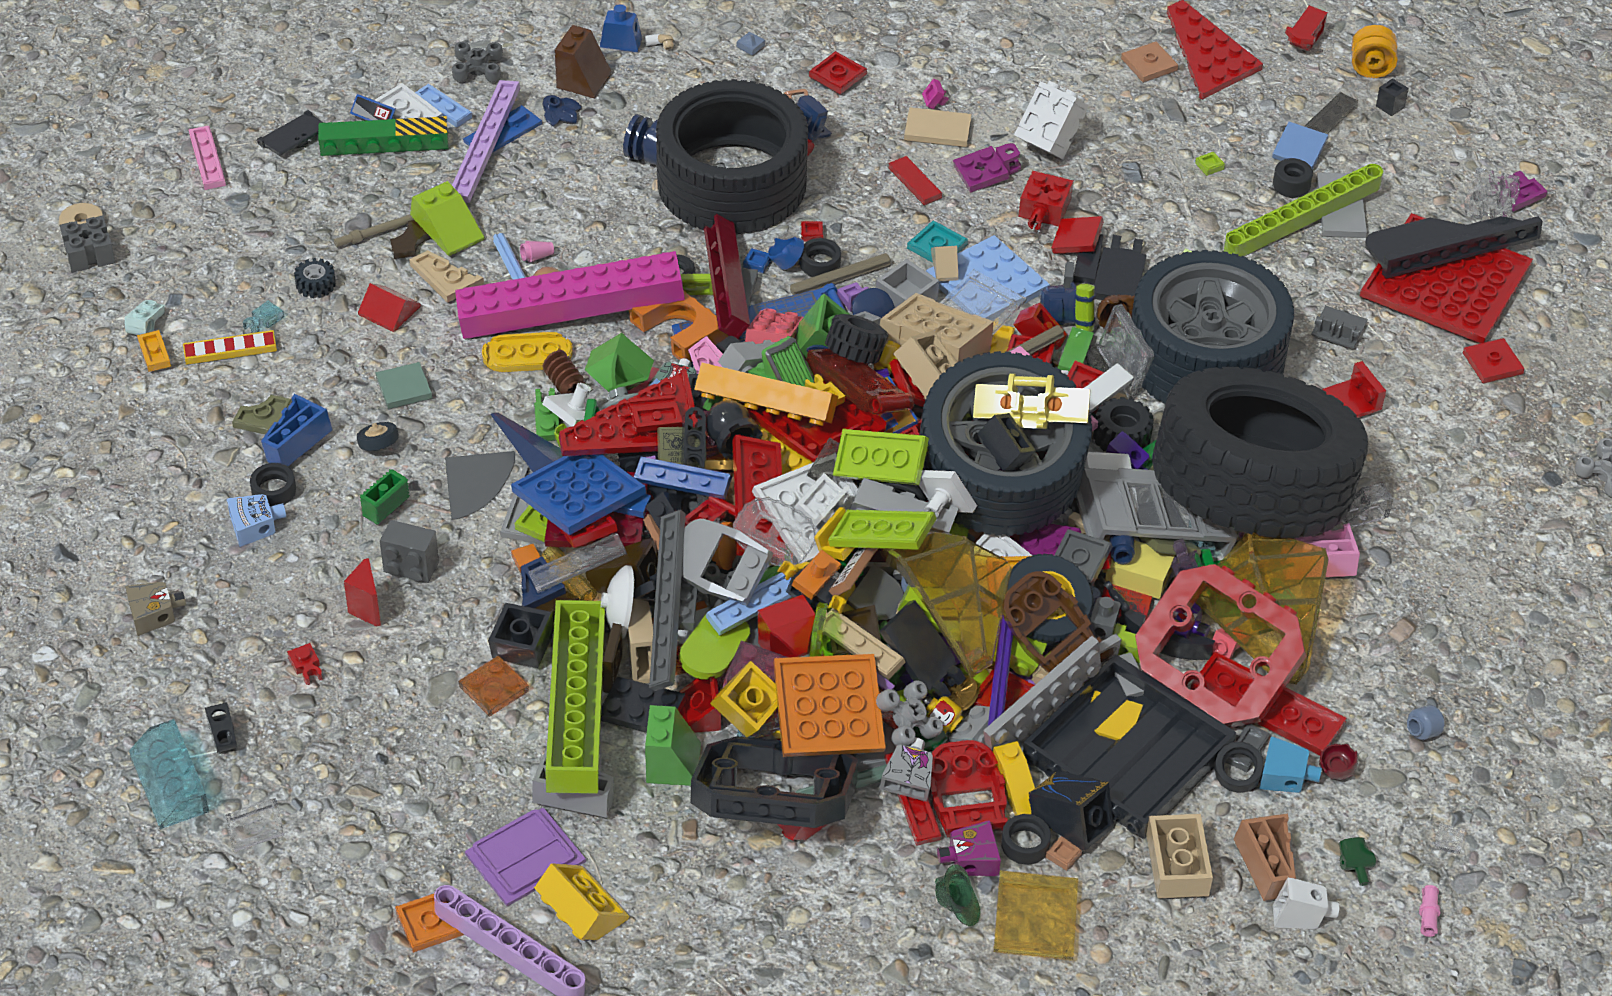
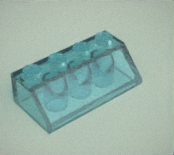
M175 719L149 727L129 750V754L159 829L209 813L206 793Z

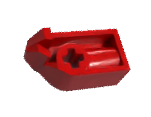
M1309 5L1293 28L1287 26L1285 34L1288 36L1289 44L1310 51L1324 32L1328 12Z

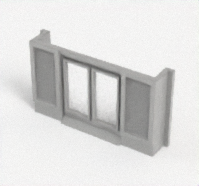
M1084 468L1076 501L1086 535L1101 540L1104 539L1105 535H1129L1136 537L1219 542L1223 557L1233 556L1232 547L1237 539L1234 528H1226L1211 522V519H1204L1192 513L1190 508L1186 509L1174 500V497L1169 496L1156 479L1154 470Z

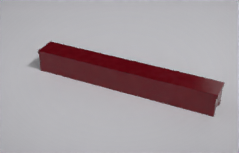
M716 214L714 216L715 224L711 228L706 226L704 228L718 330L738 339L750 326L735 227L733 222Z

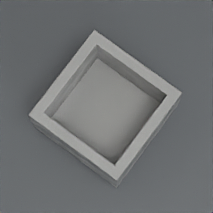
M905 259L877 279L876 288L885 291L891 297L894 308H896L915 293L937 301L939 280L908 259Z

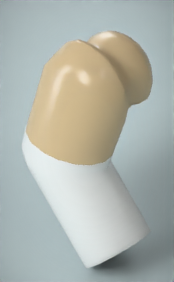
M654 34L645 36L646 46L663 44L664 49H672L674 47V39L671 35Z

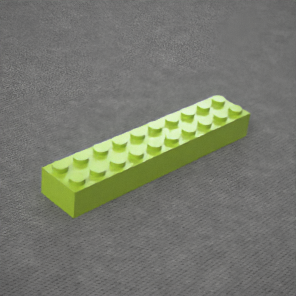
M556 600L546 753V793H598L605 608L601 607V601Z

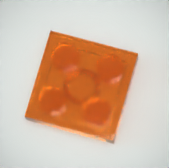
M499 656L459 680V687L489 717L529 692V685Z

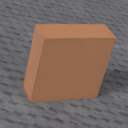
M1062 836L1046 852L1048 860L1066 871L1082 855L1081 849Z

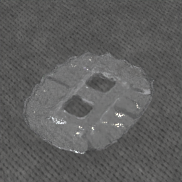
M769 496L765 498L756 497L753 501L746 503L733 522V528L741 531L774 553L769 562L773 565L781 566L784 561H789L793 565L799 564L807 557L815 544L814 536L816 535L817 528L811 518L805 516L802 511L795 509L792 505L785 504L781 500H774ZM761 518L773 523L768 533H763L755 528ZM783 529L794 534L789 544H784L777 540L779 533ZM736 540L737 543L744 550H746L748 545Z

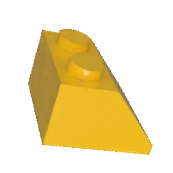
M750 661L724 686L710 704L742 734L749 737L760 729L778 707L776 685Z

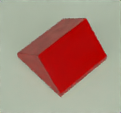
M369 283L358 310V315L387 330L395 332L421 307V303L386 286Z
M366 558L344 580L347 610L349 614L377 627L381 626L378 598L369 558Z
M715 676L709 677V679L697 678L679 691L685 693L687 698L680 714L694 733L721 731V713L710 704L719 693L717 678Z

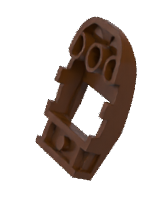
M1035 571L1022 577L1007 591L1002 603V614L1024 652L1049 673L1088 638L1094 637L1088 627L1091 622L1087 615H1084L1078 607L1076 598L1062 589V584L1053 576L1045 572ZM1060 607L1077 628L1047 655L1042 656L1026 636ZM1100 637L1095 638L1099 643L1102 641Z

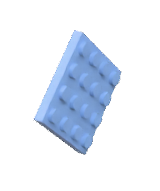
M995 235L957 254L958 280L939 281V289L964 312L971 315L975 314L991 321L1040 296L1041 289H1046L1050 286L1047 281ZM934 266L926 270L927 273L935 277Z

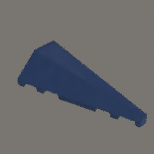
M498 412L490 414L532 472L563 457L561 448Z

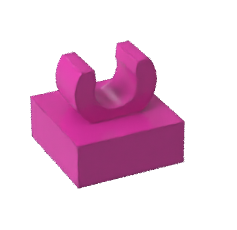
M932 79L922 93L926 106L934 109L937 104L945 105L949 100L948 97L944 96L946 91L942 88L940 81Z

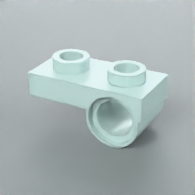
M145 300L125 316L126 333L140 335L153 332L155 321L165 313V305L158 304L154 300Z

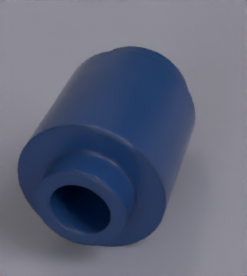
M1111 535L1110 542L1113 546L1111 557L1118 564L1129 563L1135 555L1134 536Z

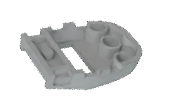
M697 519L689 523L684 529L681 579L704 594H711L727 601L730 599L738 600L742 605L747 606L774 553L735 528L706 519ZM723 535L748 545L726 589L702 578Z

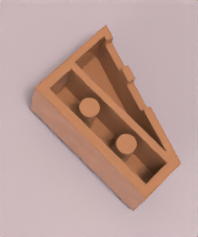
M1288 813L1242 820L1234 837L1235 844L1263 901L1276 899L1288 877L1296 879L1293 852L1290 850L1291 834L1288 832Z

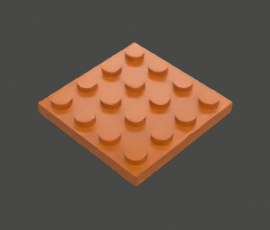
M874 654L774 658L773 665L783 757L885 751L882 714L876 704L879 689Z

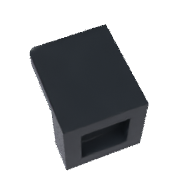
M1392 78L1379 87L1376 107L1393 116L1405 107L1409 88Z

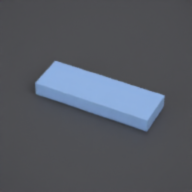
M430 84L415 92L439 110L443 116H447V122L456 128L472 118L471 111Z

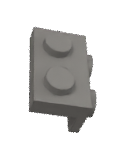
M975 705L948 737L950 742L974 740L985 744L983 730L988 727L990 707Z

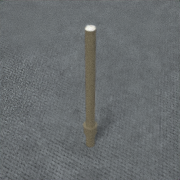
M409 214L360 231L356 229L350 231L348 235L334 239V244L336 247L349 243L356 244L362 242L364 238L407 225L408 221L414 219Z

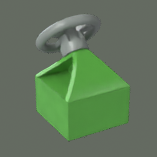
M623 333L593 349L585 367V371L609 392L611 401L605 403L600 408V411L611 405L618 404L623 399L628 400L637 395L638 393L628 394L627 391L648 380L654 362L650 356Z

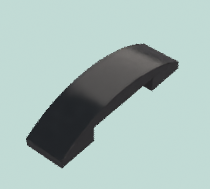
M1121 610L1119 624L1125 625L1127 632L1137 634L1145 622L1146 615L1132 610L1127 612ZM1193 632L1189 639L1173 634L1160 653L1180 659L1209 660L1213 654L1215 640Z

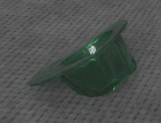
M958 864L951 865L945 875L935 879L937 901L942 907L954 912L956 918L962 924L974 926L980 918V906L965 869Z

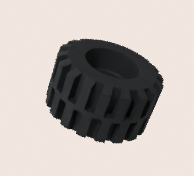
M851 314L835 315L832 320L825 344L831 351L843 358L859 363L873 364L880 361L889 335L884 328L871 320Z
M1120 397V399L1112 398L1110 402L1105 401L1102 406H1099L1096 412L1098 426L1094 430L1093 436L1095 443L1100 446L1103 452L1107 450L1109 443L1122 431L1141 448H1145L1151 443L1154 423L1153 414L1147 406H1143L1142 402H1136L1133 398L1125 399V397Z

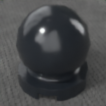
M733 400L717 402L707 412L706 430L708 436L716 442L717 449L726 459L733 460L732 440L735 435L762 439L763 434L760 431V426L754 419H751L749 411L739 402Z

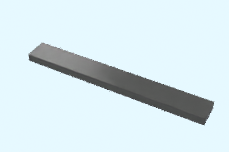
M681 510L662 516L660 523L649 688L654 691L675 685L685 513Z

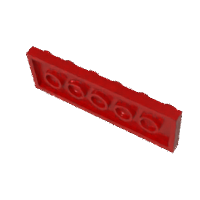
M735 435L732 441L736 529L773 552L774 554L770 561L783 563L786 559V544L752 493L754 486L782 475L781 443ZM736 540L737 555L743 556L748 545Z
M1216 651L1200 671L1206 680L1207 689L1234 707L1254 681L1249 668ZM1193 680L1190 689H1197L1200 681ZM1285 687L1262 722L1257 724L1320 756L1324 748L1331 745L1346 724L1347 718Z

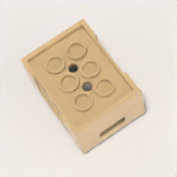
M918 293L909 297L880 320V326L889 335L886 343L890 340L902 346L912 336L935 331L957 362H962L963 359L972 358L977 354L983 355V353L990 352L994 321L941 304Z

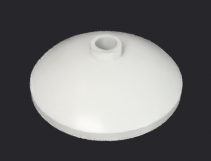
M624 566L616 573L610 581L607 593H602L601 607L605 608L607 624L610 630L613 623L621 624L622 639L625 638L628 630L633 603L634 576L631 566Z

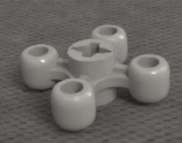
M1603 438L1598 442L1596 453L1601 460L1594 461L1589 456H1582L1575 464V472L1582 478H1587L1592 473H1597L1599 479L1606 482L1604 486L1605 493L1612 497V439Z
M913 681L905 687L904 696L906 702L900 701L898 693L892 689L884 690L876 698V704L880 710L884 712L893 711L894 722L899 727L892 733V742L896 746L900 744L908 746L914 742V726L919 727L920 733L927 739L938 736L943 730V724L939 718L926 717V708L921 700L927 695V687L921 681Z

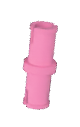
M1426 885L1425 888H1422V904L1419 906V914L1421 916L1420 932L1428 937L1435 936L1438 933L1437 918L1440 916V907L1438 905L1439 889L1434 885Z

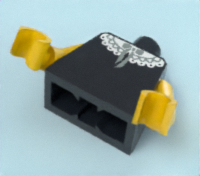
M784 561L777 570L778 573L781 572L785 575L786 580L791 578L786 593L792 597L804 595L793 587L792 583L810 562L806 561L793 565L789 561ZM842 564L839 570L812 600L804 595L813 611L822 617L828 613L830 608L838 610V613L841 614L846 604V592L839 596H833L829 592L841 574L839 571L842 568Z

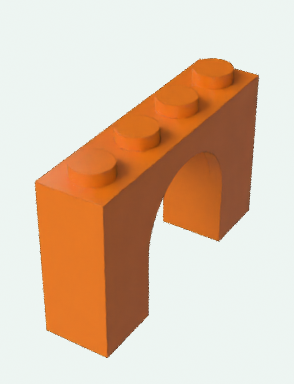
M684 292L685 300L634 307L629 310L630 322L643 332L669 319L680 318L692 321V325L670 337L672 355L679 360L687 359L692 362L689 349L706 336L715 346L728 337L727 334L718 330L716 315L686 292Z

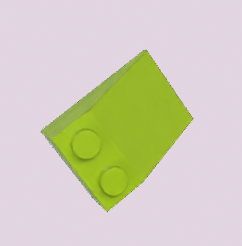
M448 181L412 197L410 215L448 256L484 240V235L461 194Z

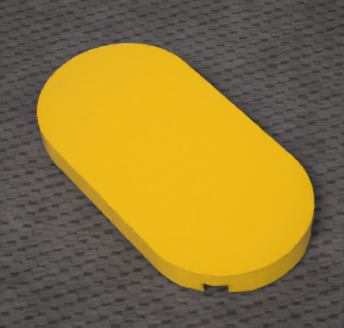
M557 332L498 335L483 345L482 360L488 368L497 372L543 370L544 360L554 351H565L571 360L573 355L572 343L568 338L562 337V334Z

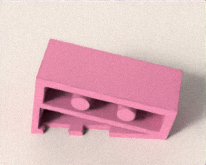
M1344 524L1342 529L1332 532L1329 530L1318 536H1301L1284 541L1281 566L1285 579L1356 576L1360 553L1350 524Z

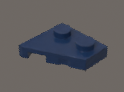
M542 556L521 566L522 606L536 608L566 593L565 586Z

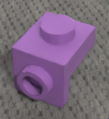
M855 282L837 289V295L848 310L852 312L853 299L861 291L868 289V287L861 288Z

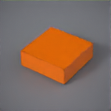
M534 544L511 550V556L520 573L522 565L540 557Z

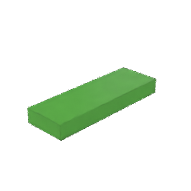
M1072 327L1058 369L1070 371L1075 360L1084 364L1094 332Z

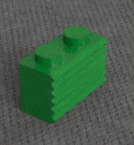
M389 469V472H386V475L376 480V483H373L370 489H366L363 494H360L362 516L376 525L384 520L410 497L408 479L395 470Z

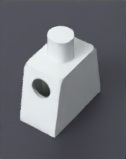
M1289 877L1273 904L1274 927L1316 929L1324 916L1337 918L1339 914V903L1328 901L1327 889L1324 886Z

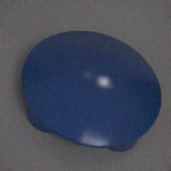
M879 288L865 289L852 301L853 315L866 311L882 318L895 309L891 297Z

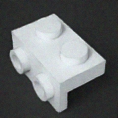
M823 473L794 508L814 526L821 520L826 523L835 513L832 508L835 505L839 508L848 498L845 493L850 489V486L846 484L841 489Z

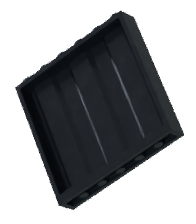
M1115 654L1100 668L1094 677H1091L1024 741L1023 754L1027 763L1036 766L1045 772L1048 777L1057 771H1063L1109 782L1113 820L1126 827L1130 833L1144 839L1146 837L1149 816L1168 815L1215 767L1217 754L1224 746L1235 742L1236 732ZM1115 672L1142 689L1144 694L1138 697L1126 696L1118 678L1115 677ZM1095 691L1101 692V693L1091 702L1092 697H1093V695H1094V692H1095ZM1126 700L1143 705L1136 724L1121 739H1110L1100 736L1095 732Z

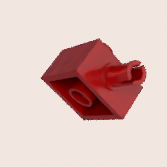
M1032 170L1020 197L1018 217L1029 219L1028 226L1033 229L1036 223L1035 230H1039L1042 223L1059 227L1060 221L1064 218L1072 199L1074 180Z

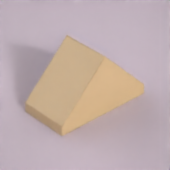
M957 246L931 248L936 279L939 281L958 280Z

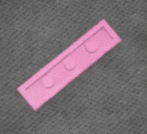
M210 126L189 129L204 190L226 186Z

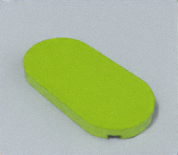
M705 615L681 647L679 662L681 661L682 668L691 676L699 679H709V677L713 676L715 678L721 677L747 643L750 634L748 623L744 622L719 636Z

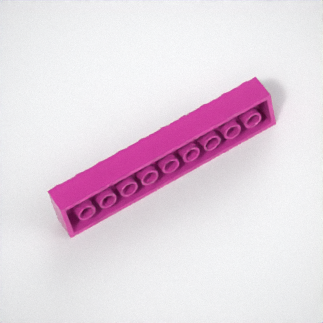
M676 251L455 290L458 318L463 339L631 310L634 307L685 300Z

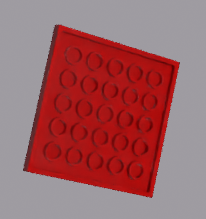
M1411 213L1404 224L1426 218ZM1503 248L1387 279L1382 275L1383 267L1378 263L1362 287L1360 297L1478 343H1485L1531 267L1533 259Z

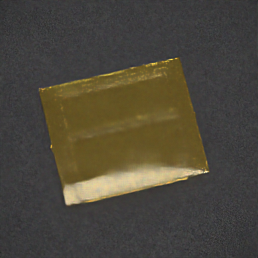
M1000 870L993 952L1073 960L1078 878Z

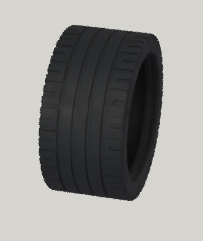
M737 79L714 80L710 83L705 82L702 85L698 84L693 88L690 87L686 91H682L672 101L670 100L660 113L656 125L657 187L662 202L678 219H682L686 224L689 223L690 226L704 230L706 226L711 228L715 224L714 216L718 214L734 223L735 233H752V231L757 232L763 228H770L771 225L774 226L779 221L782 222L801 204L807 187L808 124L800 107L786 94H782L781 91L775 90L771 86H765L762 83L758 84L754 81H737ZM739 145L761 150L771 155L772 158L753 166L725 168L700 162L691 156L716 146Z

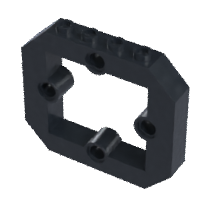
M735 736L706 745L691 778L690 803L713 818L817 828L845 819L857 785L858 759L850 754L783 757L781 740ZM737 768L771 771L780 775L800 774L814 776L813 794L784 792L771 785H762L756 788L737 787Z

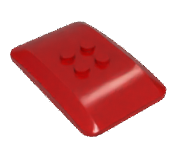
M810 365L809 367L814 377L816 374L820 375L823 378L824 384L831 382L845 395V402L836 406L832 424L824 422L823 426L809 423L810 418L802 417L801 421L788 418V413L781 411L780 415L767 413V408L760 406L758 410L746 408L751 418L786 446L813 462L834 454L837 456L843 429L884 432L886 430V421Z

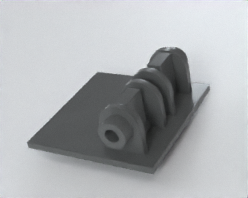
M1325 305L1320 317H1316L1315 327L1311 335L1354 349L1368 319Z

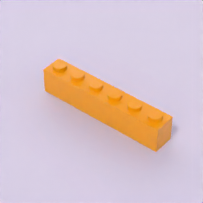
M702 362L694 389L702 392L701 397L715 400V396L722 397L723 401H739L745 403L744 407L758 410L760 406L767 408L766 412L774 415H780L781 411L788 413V418L801 421L802 417L810 418L809 423L823 426L824 422L832 424L839 397L833 393Z

